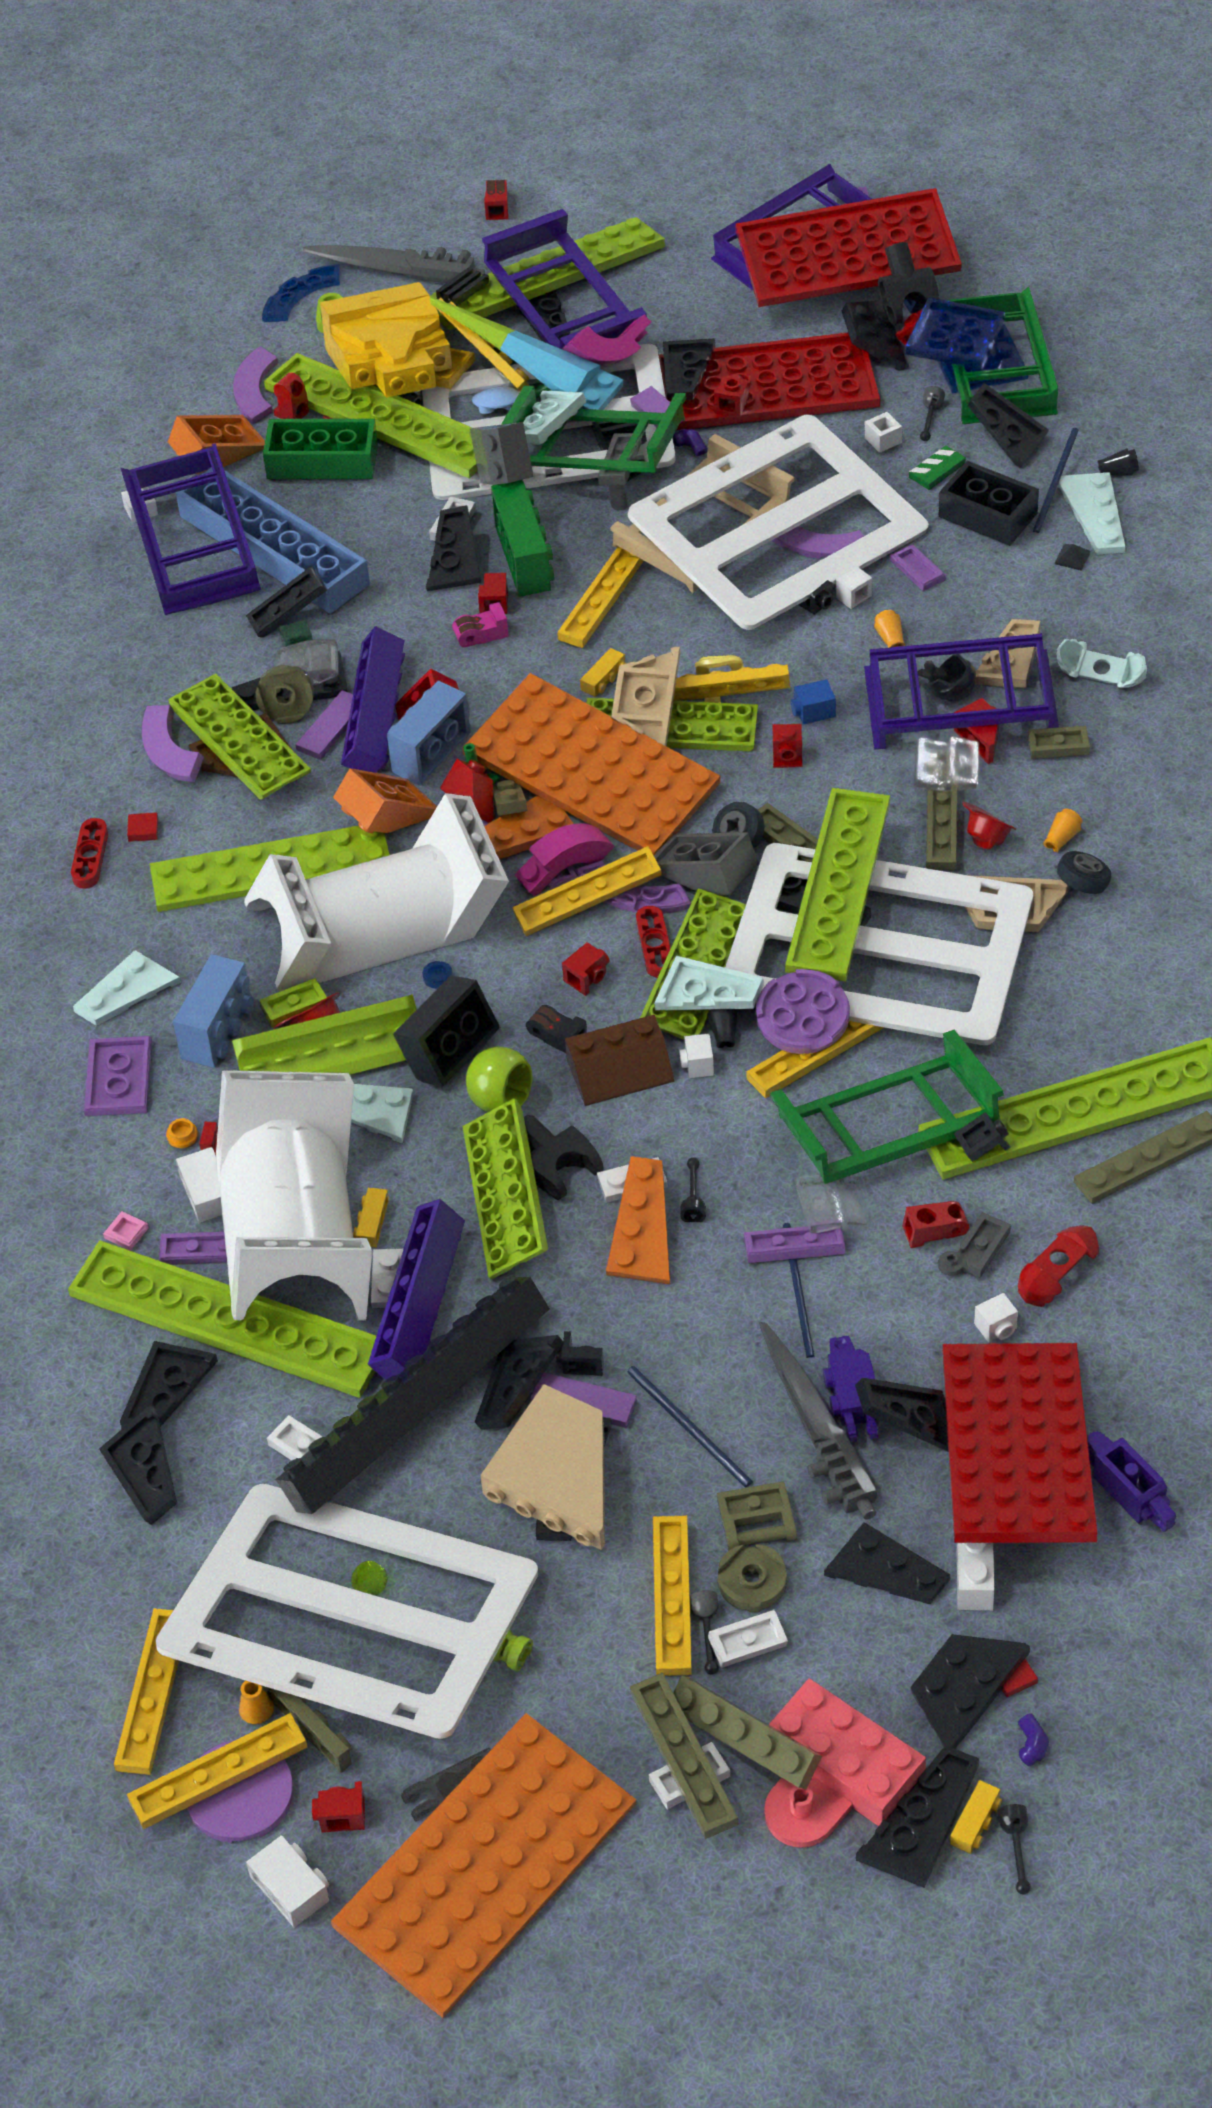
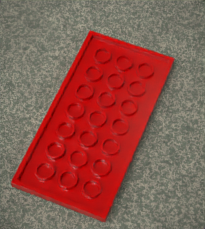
M936 188L736 223V234L758 307L878 286V279L880 277L892 275L885 249L900 242L908 243L915 270L930 267L934 276L959 272L962 268V263Z
M849 333L715 348L694 400H685L683 404L685 421L680 422L676 431L880 407V396L869 354L867 351L852 344ZM658 354L665 397L667 399L663 354ZM739 375L744 380H749V398L741 417L714 413V391L718 389L723 376ZM726 399L725 404L735 405V401Z
M1077 1343L943 1344V1373L954 1543L1097 1542V1524Z

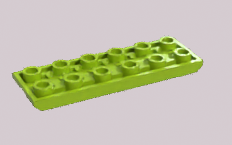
M217 674L168 699L173 711L260 800L311 772V768Z
M587 698V704L609 716L612 715L614 699ZM673 701L667 747L677 749L752 751L755 743L758 704Z
M699 888L697 889L640 1018L655 1015L661 1031L684 1040V1036L701 1035L708 1019L707 1013L709 1009L655 1010V1000L676 956L725 968L746 904Z
M413 994L234 1039L232 1043L239 1070L349 1073L350 1075L405 1061L406 1059L393 1033L417 1008Z
M515 1098L462 1126L487 1272L491 1280L511 1270L516 1265L527 1262L548 1250L523 1111Z

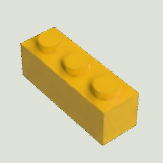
M610 648L580 679L581 691L594 697L599 693L602 694L606 689V685L609 682H614L619 666L626 664L625 654Z
M368 1187L366 1195L362 1197L361 1204L363 1208L362 1211L358 1212V1227L354 1228L353 1238H367L370 1247L377 1248L389 1202L387 1189Z
M981 1780L978 1781L950 1835V1845L970 1854L974 1848L978 1849L983 1840L981 1833L983 1829L988 1831L993 1820L990 1816L993 1811L997 1812L1002 1803L999 1788Z

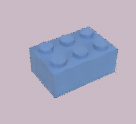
M437 681L430 689L424 692L422 698L413 707L406 711L405 715L396 725L391 726L387 733L393 773L421 785L470 733L466 693Z
M213 954L208 958L173 1020L181 1059L215 1068L219 1059L226 1057L231 1037L238 1035L241 1028V1019L245 1013L249 1014L251 1012L254 1002L249 988L250 978L247 976L244 962Z

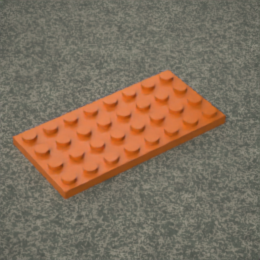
M532 673L520 683L466 743L475 745L478 763L508 780H513L515 784L521 785L524 789L564 809V811L589 825L597 827L602 832L637 851L649 846L653 856L674 834L680 831L720 784L721 776L658 743L643 733L639 734L632 730L630 726L621 724L606 713Z
M525 1713L331 1920V1926L404 1988L444 2018L636 1805L637 1799Z

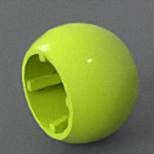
M500 1046L491 1047L480 1052L468 1067L466 1074V1087L470 1099L478 1108L487 1113L514 1098L522 1107L529 1096L533 1081L532 1069L527 1059L512 1048Z

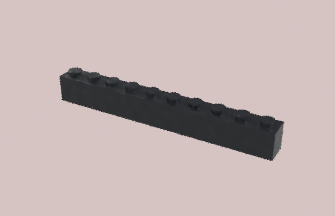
M513 1275L504 1279L494 1294L488 1295L476 1303L474 1311L469 1315L458 1318L452 1324L453 1328L447 1334L433 1339L429 1343L430 1348L422 1355L411 1358L405 1364L406 1368L400 1374L386 1379L382 1383L380 1391L374 1396H368L360 1401L357 1405L358 1409L353 1414L338 1420L333 1425L334 1430L326 1437L318 1438L312 1442L306 1454L286 1464L283 1468L284 1472L275 1480L295 1511L308 1514L315 1513L549 1311V1306L531 1277H516Z

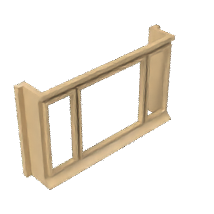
M714 434L708 441L707 458L688 475L738 450L740 447ZM727 464L719 469L726 472L731 468ZM772 465L742 481L744 484L771 498L759 510L725 491L714 497L751 517L745 522L747 523L788 501L791 484L794 482L795 477ZM662 498L656 504L661 506L667 503L665 498ZM617 521L611 526V531L614 532L613 546L615 548L619 546L683 582L692 594L699 588L649 538L642 535L641 533L643 532L636 525L632 524L628 527Z

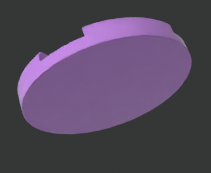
M796 969V972L786 974L776 980L773 978L762 989L756 1004L759 1029L772 1045L786 1052L808 1054L824 1050L838 1041L848 1026L850 1005L845 992L839 986L837 980L826 973L806 969Z
M228 1741V1742H224V1743H222V1744H219V1745H217V1746L211 1748V1749L208 1750L207 1752H205L202 1756H204V1755H206V1754H208V1753H210V1752H212V1751H214V1750H216V1749H218V1748H220V1747H222V1746H224V1745H226V1744H228V1743H231V1742H233V1741ZM284 1759L188 1807L187 1810L191 1820L204 1834L223 1842L232 1843V1841L248 1840L266 1835L279 1825L290 1809L293 1799V1780L289 1766Z

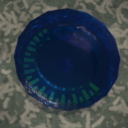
M443 961L431 962L423 968V981L428 987L438 989L453 975L452 968Z

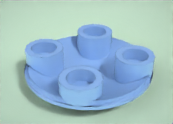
M511 387L489 388L474 395L472 403L479 408V413L483 414L492 413L497 408L510 410L520 391Z

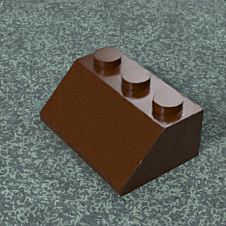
M655 1015L565 1038L567 1062L585 1106L675 1082L664 1036Z

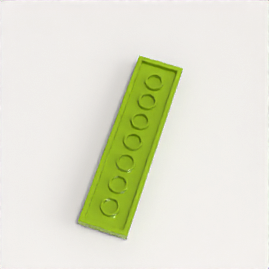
M839 788L831 789L788 952L785 973H794L796 969L814 970L826 973L835 980L846 982L890 807V795Z
M359 826L149 863L157 911L161 912L247 896L270 854L297 857L305 880L389 856L385 833L376 831L368 833Z

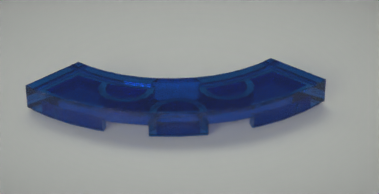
M340 264L310 269L308 274L299 278L292 277L279 286V290L268 298L263 309L262 322L288 321L292 308L303 297L322 288L340 285Z

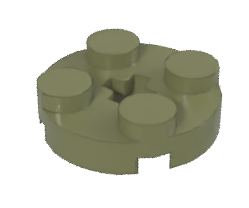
M279 665L270 668L261 676L256 690V701L260 710L280 723H291L300 720L310 709L314 697L311 680L298 666ZM281 688H286L292 692L289 700H285L283 696L278 697L277 693L281 691Z
M755 1544V1547L744 1548V1545L732 1548L722 1557L718 1567L717 1583L721 1595L732 1606L754 1613L774 1605L780 1600L786 1590L787 1573L783 1558L774 1549L762 1544ZM756 1572L759 1573L758 1581H746V1573L750 1575Z

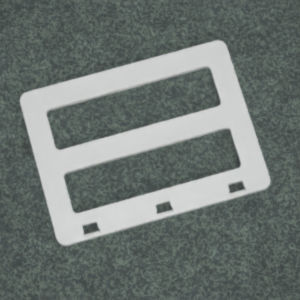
M653 344L640 345L641 348L628 358L613 365L601 366V369L606 372L634 369L636 371L639 393L652 386L665 397L658 350ZM510 365L514 370L519 367L530 378L527 381L529 385L542 383L521 365ZM496 368L464 372L451 389L436 386L422 390L423 406L451 418L449 398L451 396L479 393L494 387L515 386ZM634 396L612 399L604 410L637 411L631 406L630 398ZM506 416L461 423L472 428L501 425ZM568 420L563 429L589 426L594 421ZM649 424L645 430L647 442L640 446L635 461L644 459L645 462H649L646 447L656 430L653 424ZM673 438L667 446L657 468L668 467L674 464L676 457ZM608 450L565 457L604 459ZM429 461L432 492L435 498L447 500L449 497L467 498L491 494V484L480 483L478 471L469 479ZM532 466L534 477L523 479L527 489L598 478L600 470ZM562 472V475L546 477L547 474ZM479 485L480 487L467 490L463 489V487Z
M803 415L632 504L628 511L629 520L736 624L746 630L755 629L809 599L811 593L825 581L829 580L833 585L836 584V579L842 574L849 572L855 567L860 569L867 567L921 537L928 529V521L812 415ZM791 432L792 437L786 440L782 437V435ZM807 447L813 448L839 472V474L700 548L694 547L668 522V520ZM728 464L731 469L723 473L719 468ZM857 494L863 495L891 521L753 598L746 597L718 570ZM665 498L667 503L661 506H658L655 503L656 501Z
M772 843L765 848L725 968L756 975L755 972L767 939L792 941L798 914L777 911L776 907L785 880L788 877L808 879L812 862L800 861L798 856L813 858L815 849L781 843ZM876 860L869 890L993 911L997 913V918L990 943L986 947L860 926L853 953L975 974L980 977L972 1009L969 1012L844 991L850 1005L849 1021L943 1038V1033L955 1030L964 1042L978 1045L993 1043L999 1029L1032 906V889L1020 884ZM889 871L907 875L906 878L889 876ZM981 887L999 891L998 894L981 892ZM760 976L764 980L763 988L773 978Z
M259 1484L249 1491L156 1638L157 1651L166 1657L427 1736L443 1739L451 1736L456 1730L538 1577V1566L533 1560L328 1501L313 1514L296 1512L281 1488L268 1484ZM277 1520L493 1582L495 1585L475 1621L467 1623L248 1559V1556L271 1521ZM230 1589H236L453 1653L456 1656L436 1692L425 1694L207 1629L205 1625L225 1593ZM197 1648L213 1652L211 1658L194 1653ZM297 1678L313 1682V1687L310 1689L294 1683ZM399 1709H403L416 1714L413 1720L396 1715Z

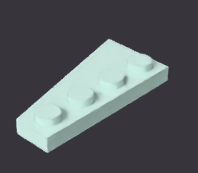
M1110 472L1061 476L1057 487L1063 493L1065 501L1073 510L1075 518L1083 527L1084 533L1097 555L1125 553V542Z

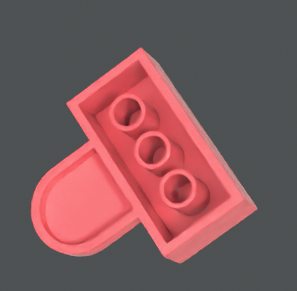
M808 1678L769 1725L821 1755L822 1758L806 1790L798 1788L784 1778H781L771 1789L766 1798L764 1808L767 1827L772 1835L782 1843L802 1848L817 1845L828 1838L852 1808L879 1826L897 1808V1803L905 1793L908 1794L916 1785L918 1778L926 1769V1757Z

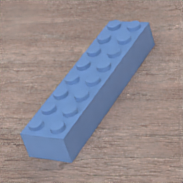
M212 467L203 474L213 472ZM225 471L254 564L285 585L310 566L314 567L328 590L312 602L330 614L370 585L366 559ZM216 481L176 492L181 518L219 542L234 538ZM238 548L231 549L235 553L239 554Z

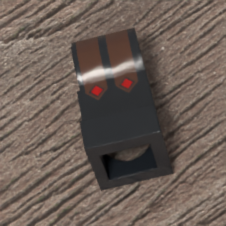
M542 1005L526 1022V1029L531 1035L543 1040L544 1043L566 1053L565 1038L587 1033L586 1020L575 1016L571 1019L560 1014L549 1005Z

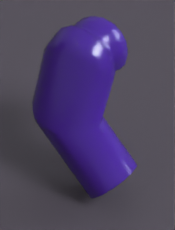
M681 429L678 433H674L672 437L675 446H691L697 457L708 451L701 436L694 429Z
M1029 1713L1018 1721L1019 1727L1027 1737L1025 1747L1019 1750V1757L1027 1766H1033L1037 1760L1041 1761L1045 1757L1049 1740L1034 1715Z

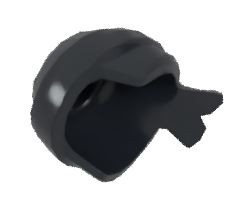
M953 654L939 668L934 665L932 660H928L924 664L925 669L917 671L918 676L929 680L928 687L934 695L948 701H960L968 696L975 685L976 670L970 661L964 659L960 654Z

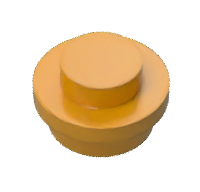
M176 1119L170 1123L167 1129V1141L175 1148L189 1147L198 1138L197 1127L188 1119Z

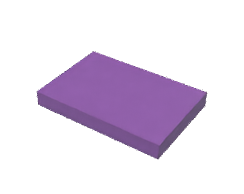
M151 1036L90 1039L84 1103L85 1116L147 1113L152 1050Z

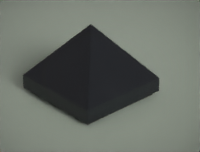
M1064 544L1055 564L1082 571L1090 550L1075 544Z

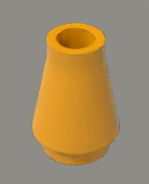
M884 610L877 614L874 619V628L887 647L905 646L901 617L893 610Z
M1067 808L1057 812L1043 845L1048 849L1053 848V851L1058 853L1068 841L1081 831L1083 821L1080 815Z
M249 1681L243 1682L239 1704L241 1718L250 1724L265 1722L273 1714V1700L262 1688V1685Z

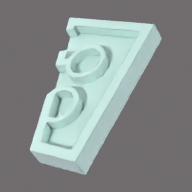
M542 391L540 394L541 401L536 402L532 407L534 413L527 416L523 422L527 443L540 445L546 442L547 438L555 430L560 429L563 423L575 415L578 409L586 403L584 393Z
M135 950L73 1006L75 1013L97 1026L128 1010L130 1006L144 999L148 1000L156 996L157 992L181 983L180 977Z
M676 956L655 1000V1010L753 1009L764 986V980L760 976Z
M354 1084L351 1123L367 1128V1131L375 1134L380 1133L391 1137L394 1141L403 1143L414 1095L413 1089Z

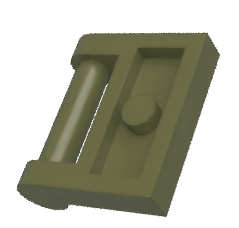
M784 1481L717 1493V1502L728 1551L740 1545L746 1546L785 1538L786 1542L797 1540L796 1527ZM781 1519L783 1524L737 1533L735 1528Z

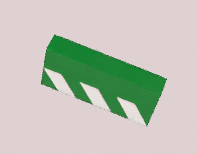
M945 445L909 471V478L930 490L962 467L966 462V457Z

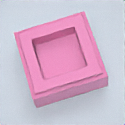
M121 1211L103 1235L105 1239L131 1251L149 1229L148 1223Z

